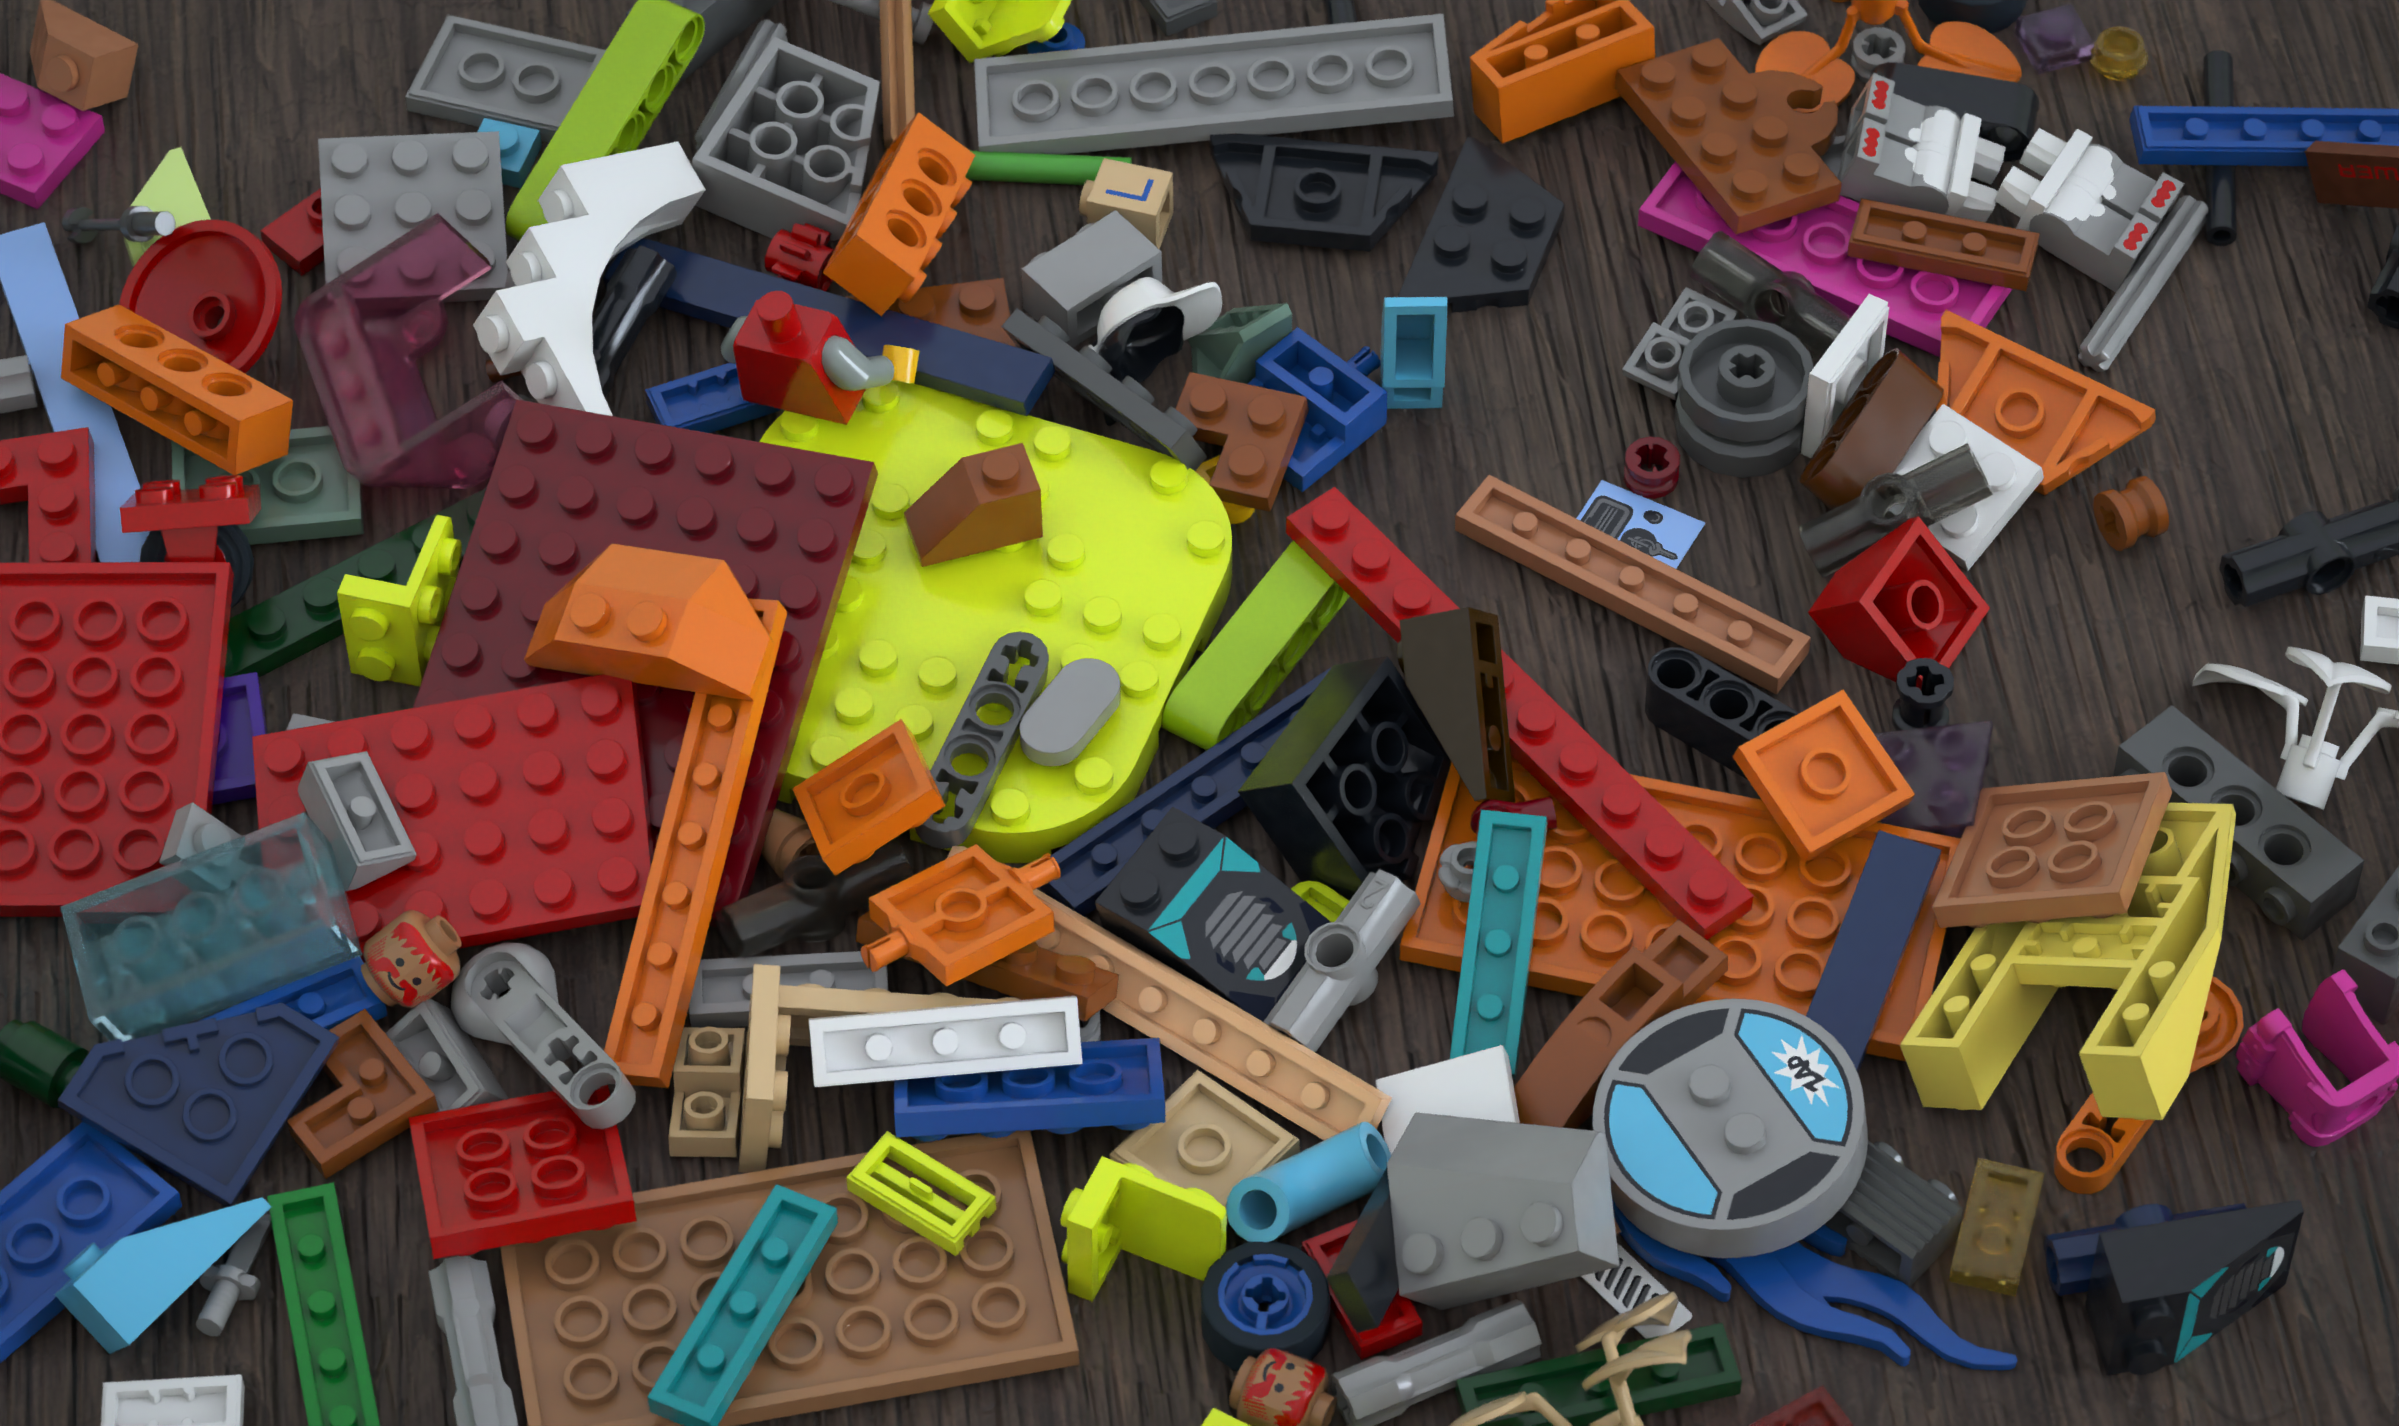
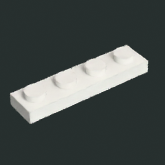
M1076 996L808 1018L814 1087L1082 1064Z

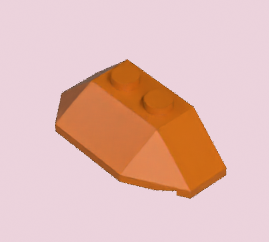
M611 544L545 603L524 661L528 666L590 676L605 674L630 680L634 683L754 701L775 643L761 623L729 565L724 560Z

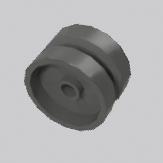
M1753 319L1721 321L1699 331L1684 347L1678 369V397L1675 405L1674 425L1679 444L1693 461L1718 474L1738 478L1763 476L1788 466L1801 452L1809 373L1814 368L1810 352L1792 333L1773 323Z

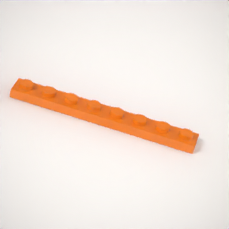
M749 599L761 623L775 643L755 700L747 701L695 692L604 1048V1052L619 1066L631 1085L669 1088L787 616V611L779 600Z

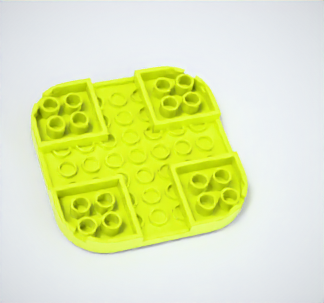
M892 380L885 386L866 389L847 425L785 410L770 425L759 442L871 461L876 466L878 476L778 800L791 804L795 797L792 788L900 719L903 720L914 735L927 766L931 770L994 644L999 638L1008 633L1026 632L1040 638L1047 647L1049 655L1048 674L1041 693L1067 664L1079 659L1093 658L1108 663L1118 673L1120 678V703L1116 711L1079 756L1064 765L1043 766L1031 761L1021 748L1019 735L970 835L963 843L957 846L969 848L977 844L995 861L1000 863H1030L1042 857L1045 853L1051 854V849L1069 844L1133 801L1159 748V730L1162 725L1165 705L1176 686L1185 676L1196 650L1204 651L1230 593L1232 582L1231 524L1221 499L1206 480L1193 469H1187L1184 463L1182 464L1170 456L1151 449L1033 416L1020 415L914 383ZM1023 443L1041 489L1043 537L922 567L905 523L904 512L962 457ZM1019 657L1015 664H1009L1008 685L1015 688V679L1022 666L1030 665L1029 659ZM997 703L986 704L976 712L981 721L994 726L1002 725L1012 717V713L1007 707ZM965 753L955 757L951 762V766L962 775L974 776L983 772L987 767V763L977 754ZM949 791L946 806L940 814H933V821L943 824L948 816L954 817L957 795ZM915 828L909 829L911 840L926 844L917 835Z

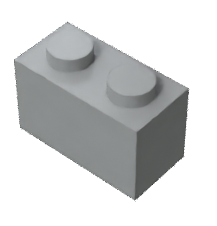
M1115 210L1099 221L1083 226L1076 235L1049 252L1038 254L1028 265L1021 268L1023 309L1036 321L1044 315L1055 322L1068 334L1070 340L1067 344L1074 348L1097 333L1101 310L1122 288L1144 277H1151L1162 283V251Z

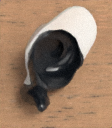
M1151 277L1140 278L1122 288L1105 304L1098 320L1097 339L1092 344H1089L1088 347L1109 363L1112 367V371L1109 374L1115 379L1122 382L1126 376H1130L1138 383H1141L1151 375L1164 358L1177 354L1182 349L1185 340L1204 332L1215 323L1222 309L1221 290L1217 283L1209 282L1174 293L1159 280ZM1103 412L1106 425L1112 426L1117 423V421Z

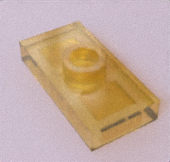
M1978 1158L1951 1266L1950 1282L2016 1297L2042 1189L2043 1172Z

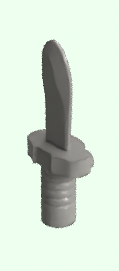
M264 1214L234 1243L225 1265H211L201 1275L200 1284L203 1288L211 1291L196 1321V1326L202 1333L209 1336H219L237 1299L239 1301L255 1299L261 1287V1282L257 1277L249 1275V1272L272 1228L270 1214Z

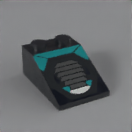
M1174 807L1169 810L1095 901L1104 929L1263 1022L1306 963L1304 950L1308 937L1318 927L1331 923V921L1225 835Z
M2294 1200L2099 1233L2085 1309L2107 1376L2125 1372L2145 1375L2158 1371L2164 1366L2175 1364L2286 1285L2304 1213L2301 1201Z

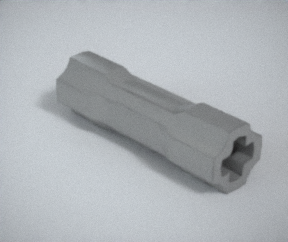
M469 1255L445 1258L438 1267L429 1271V1282L437 1324L447 1338L456 1386L453 1398L456 1426H519L512 1391L504 1382L493 1329L496 1306L487 1261L476 1260Z
M1515 1299L1473 1316L1462 1327L1391 1356H1375L1331 1374L1332 1386L1330 1389L1332 1396L1337 1397V1410L1342 1415L1347 1426H1375L1403 1414L1410 1405L1456 1387L1457 1379L1517 1367L1540 1358V1345L1542 1343L1536 1324L1530 1317L1524 1303Z

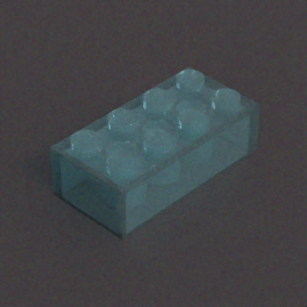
M306 812L60 907L89 1021L109 1041L121 1038L122 1041L162 1033V1029L186 1024L362 955L332 844Z

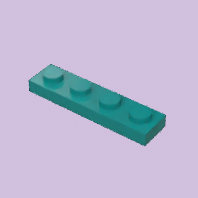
M1481 810L1450 1059L1503 1045L1509 1056L1512 1078L1516 1079L1548 821L1546 816Z
M775 1185L648 1395L649 1412L683 1426H718L837 1226V1208L780 1185Z

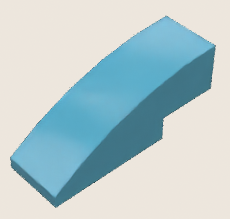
M1384 297L1381 328L1380 386L1387 391V409L1442 408L1443 387H1445L1447 297Z

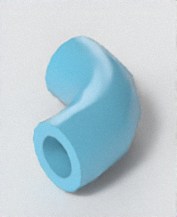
M1361 1122L1237 1183L1227 1197L1226 1211L1229 1224L1237 1235L1248 1242L1266 1243L1284 1236L1372 1193L1387 1168V1162L1391 1157L1390 1150L1382 1135L1373 1125L1368 1122Z

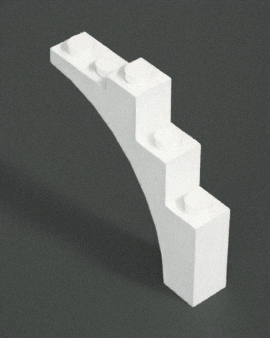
M679 142L561 165L538 199L548 223L529 227L506 261L516 286L496 290L473 324L480 345L491 357L500 376L521 371L530 394L538 403L613 416L602 392L593 354L592 312L598 284L606 265L618 253L645 236L681 225L705 192L703 184Z

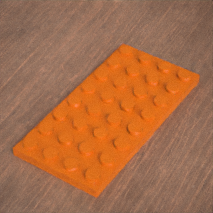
M1511 756L1515 802L1551 797L1557 821V828L1547 830L1528 986L1584 997L1633 946L1643 953L1678 919ZM1452 762L1415 890L1421 904L1405 925L1400 943L1399 960L1461 972L1469 902L1456 900L1447 893L1438 877V870L1442 867L1440 856L1449 846L1470 841L1477 842V834L1472 831L1470 821L1473 811L1482 802L1474 801ZM1630 774L1754 895L1751 911L1707 940L1728 955V971L1693 1004L1720 999H1750L1777 1004L1806 1016L1878 831L1881 830L1941 849L1939 865L1866 1054L1906 1061L1900 1044L1933 994L1947 927H1939L1932 906L1961 838L1876 822L1804 863L1761 799ZM1466 865L1464 868L1474 869V866Z

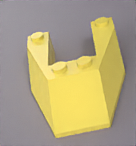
M2168 803L2127 913L2115 914L2106 918L2086 916L2052 919L2043 923H2033L2030 921L1997 923L1975 928L1900 1044L1923 1107L1982 1110L2058 988L2067 986L2102 987L2118 991L2079 1052L2102 1117L2163 1120L2189 1077L2221 943L2236 820L2233 804Z

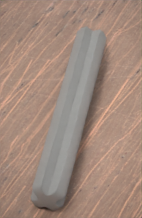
M2190 195L2183 196L2177 201L2080 345L2081 353L2078 359L2084 367H2091L2096 372H2102L2109 368L2206 223L2208 206L2204 201H2196Z

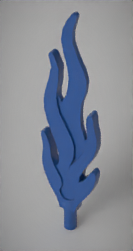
M1612 1199L1614 1218L1621 1230L1620 1235L1644 1261L1655 1269L1703 1289L1721 1302L1729 1301L1731 1284L1713 1264L1698 1255L1679 1251L1652 1239L1630 1222ZM1826 1225L1821 1226L1818 1230L1802 1239L1829 1255L1842 1257L1845 1254L1847 1239ZM1799 1242L1756 1256L1741 1258L1709 1257L1723 1267L1757 1304L1778 1320L1799 1331L1879 1350L1900 1366H1907L1909 1364L1910 1348L1892 1329L1862 1316L1831 1307L1827 1302L1845 1303L1886 1317L1901 1326L1920 1343L1948 1362L1974 1370L1998 1371L2011 1370L2016 1367V1355L1982 1348L1960 1338L1934 1313L1920 1295L1902 1281L1879 1273L1857 1270L1837 1264L1803 1247Z

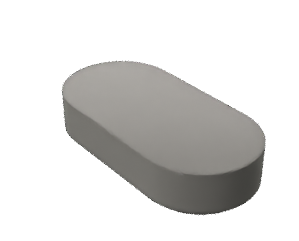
M1093 658L1079 659L1067 664L1021 719L1020 744L1024 754L1031 761L1043 766H1060L1077 758L1119 706L1120 678L1116 670L1108 663Z

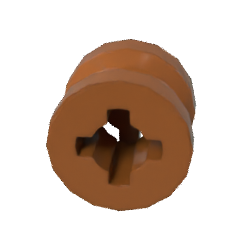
M2138 476L2129 480L2125 489L2121 491L2107 489L2094 497L2093 509L2098 528L2107 543L2117 551H2123L2132 547L2140 536L2145 535L2154 538L2168 530L2169 513L2165 500L2159 488L2147 476Z

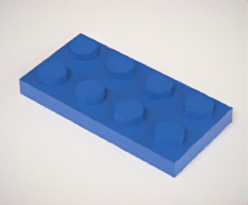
M1159 1038L1081 1042L1082 1064L894 1080L896 1138L912 1137L919 1141H937L952 1134L970 1133L1000 1138L1009 1136L1015 1131L1046 1129L1056 1134H1069L1077 1132L1083 1127L1114 1126L1122 1130H1138L1147 1127L1151 1123H1166Z
M81 1122L0 1191V1363L65 1308L54 1294L70 1280L63 1269L82 1250L93 1242L101 1250L121 1238L158 1228L183 1207L179 1192L117 1141L85 1122Z

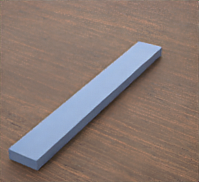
M45 222L1 234L0 283L25 354L28 355L31 371L52 431L59 432L88 427L94 441L95 529L98 561L140 562L141 547L150 531L122 533L120 507L135 493V490L141 488L112 407L61 379L65 324L79 319Z

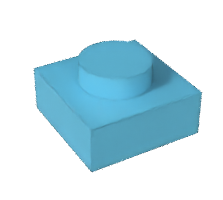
M484 118L477 132L499 131L502 184L522 188L542 147L540 130Z

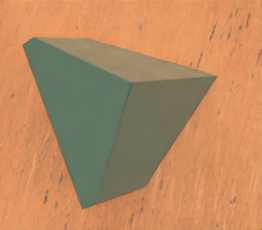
M1281 303L1233 308L1218 317L1215 323L1207 330L1187 339L1191 346L1193 373L1244 384L1250 382L1255 378V361L1292 332V312L1288 304Z

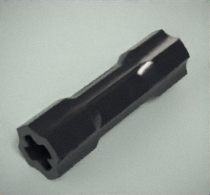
M641 245L638 248L627 249L607 283L606 295L592 317L593 354L605 399L613 387L615 373L647 318L657 311L677 277L673 264L666 261L657 251Z

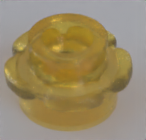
M2115 26L2105 29L2100 33L2090 50L2093 55L2091 57L2092 67L2099 74L2111 80L2131 79L2137 76L2139 69L2145 68L2148 62V53L2144 48L2143 38L2138 32L2128 27Z

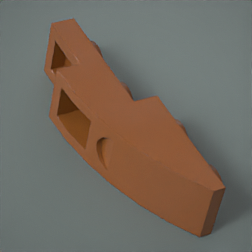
M1680 920L1672 924L1643 953L1633 946L1608 970L1560 1024L1514 1087L1520 1123L1577 1129L1593 1114V1105L1599 1083L1606 1068L1619 1049L1638 1031L1654 1020L1674 1010L1692 1005L1728 971V955Z

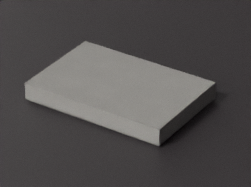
M448 15L405 96L407 111L480 127L484 118L533 128L540 130L542 142L549 143L606 50Z

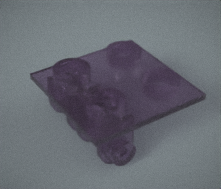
M1989 720L1875 733L1874 735L1915 793V796L1907 806L1878 822L1920 831L1933 830L1936 834L1961 838L1966 826H1974L1980 792L1984 788L1982 781L1984 770L1990 758L1988 750L1993 722Z

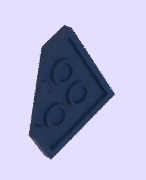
M278 1003L255 1008V1012L221 1020L211 1018L162 1029V1033L122 1041L121 1038L95 1044L59 1097L58 1107L223 1206L230 1207L236 1203L287 1124L286 1121L291 1118L339 1043V1036L287 1005Z

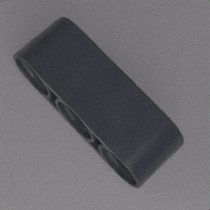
M1899 62L1883 63L1872 70L1870 77L1875 73L1895 81L1893 93L1924 106L1948 108L1955 112L1960 119L1965 113L1981 118L1979 137L2006 147L2003 161L2012 162L2020 160L2033 138L2039 110V98L2026 85Z
M1670 647L1660 650L1652 656L1648 663L1645 713L1649 721L1656 727L1744 778L1746 776L1733 758L1737 748L1799 714V712L1685 648Z

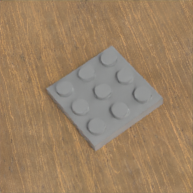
M499 131L318 139L327 307L490 300L496 290L505 289L508 265L506 264L507 248Z

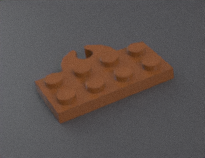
M1719 38L1617 70L1615 89L1736 235L1839 201L1842 183L1820 158L1826 154L1835 140L1838 119L1836 102H1824L1822 107L1814 113H1800L1793 110L1798 108L1812 109L1820 105L1823 86L1814 80L1796 73L1774 70L1748 73Z

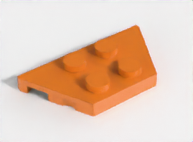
M1945 310L1941 316L1942 334L1940 362L1938 365V384L1943 388L1944 392L1936 406V412L1942 404H1945L2041 466L2044 479L2034 491L2044 496L2152 427L2156 420L2155 409L1948 310Z

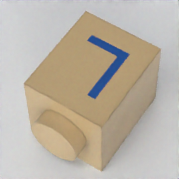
M1103 158L1095 181L1086 180L1083 186L1079 213L1080 215L1087 216V224L1099 221L1116 210L1160 249L1173 215V172Z

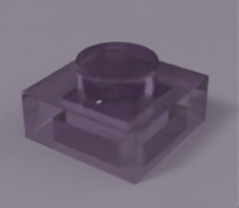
M2072 4L2017 17L2015 35L2038 74L2092 60L2094 42Z

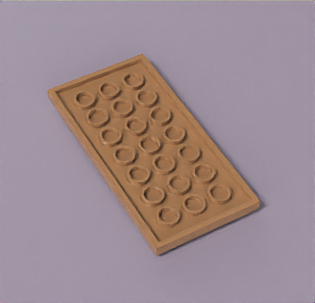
M1030 1130L1015 1131L1009 1136L1000 1138L986 1137L977 1133L912 1145L996 1196V1211L989 1219L984 1216L980 1220V1229L973 1237L966 1236L964 1248L957 1256H954L847 1190L846 1177L868 1152L634 1192L632 1195L637 1218L635 1222L614 1225L606 1230H587L550 1237L537 1243H518L500 1247L528 1426H683L649 1412L647 1397L776 1184L837 1208L838 1224L718 1426L742 1425L1079 1365V1349ZM888 1157L882 1161L909 1178L914 1177L931 1187L933 1193L961 1210L965 1211L968 1208L967 1205Z

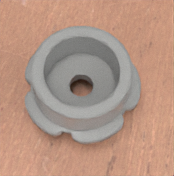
M1476 841L1453 844L1445 849L1440 856L1442 867L1438 870V877L1447 893L1462 902H1469L1473 869L1464 867L1466 865L1474 866Z

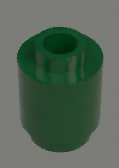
M19 1020L10 1021L0 1030V1078L53 1108H60L58 1107V1099L89 1054L88 1050L35 1021H28L26 1023Z

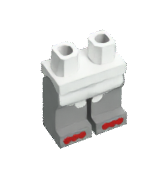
M1873 73L1851 109L1844 143L1845 150L1842 153L1838 179L1842 183L1840 195L1861 201L1862 198L1986 222L1995 208L1996 202L1994 199L1998 191L1971 181V177L1992 184L2000 171L2006 147L1979 137L1981 118L1965 113L1960 119L1955 112L1948 108L1924 106L1893 93L1895 81Z
M2039 128L2029 142L2019 163L2043 176V180L2039 181L2014 166L2003 180L1994 201L2020 217L2016 229L2040 233L2038 244L2042 248L2116 293L2169 215L2184 183L2164 172L2158 181L2122 163L2117 154L2109 148L2099 144H2090L2093 137L2079 129H2076L2067 143Z

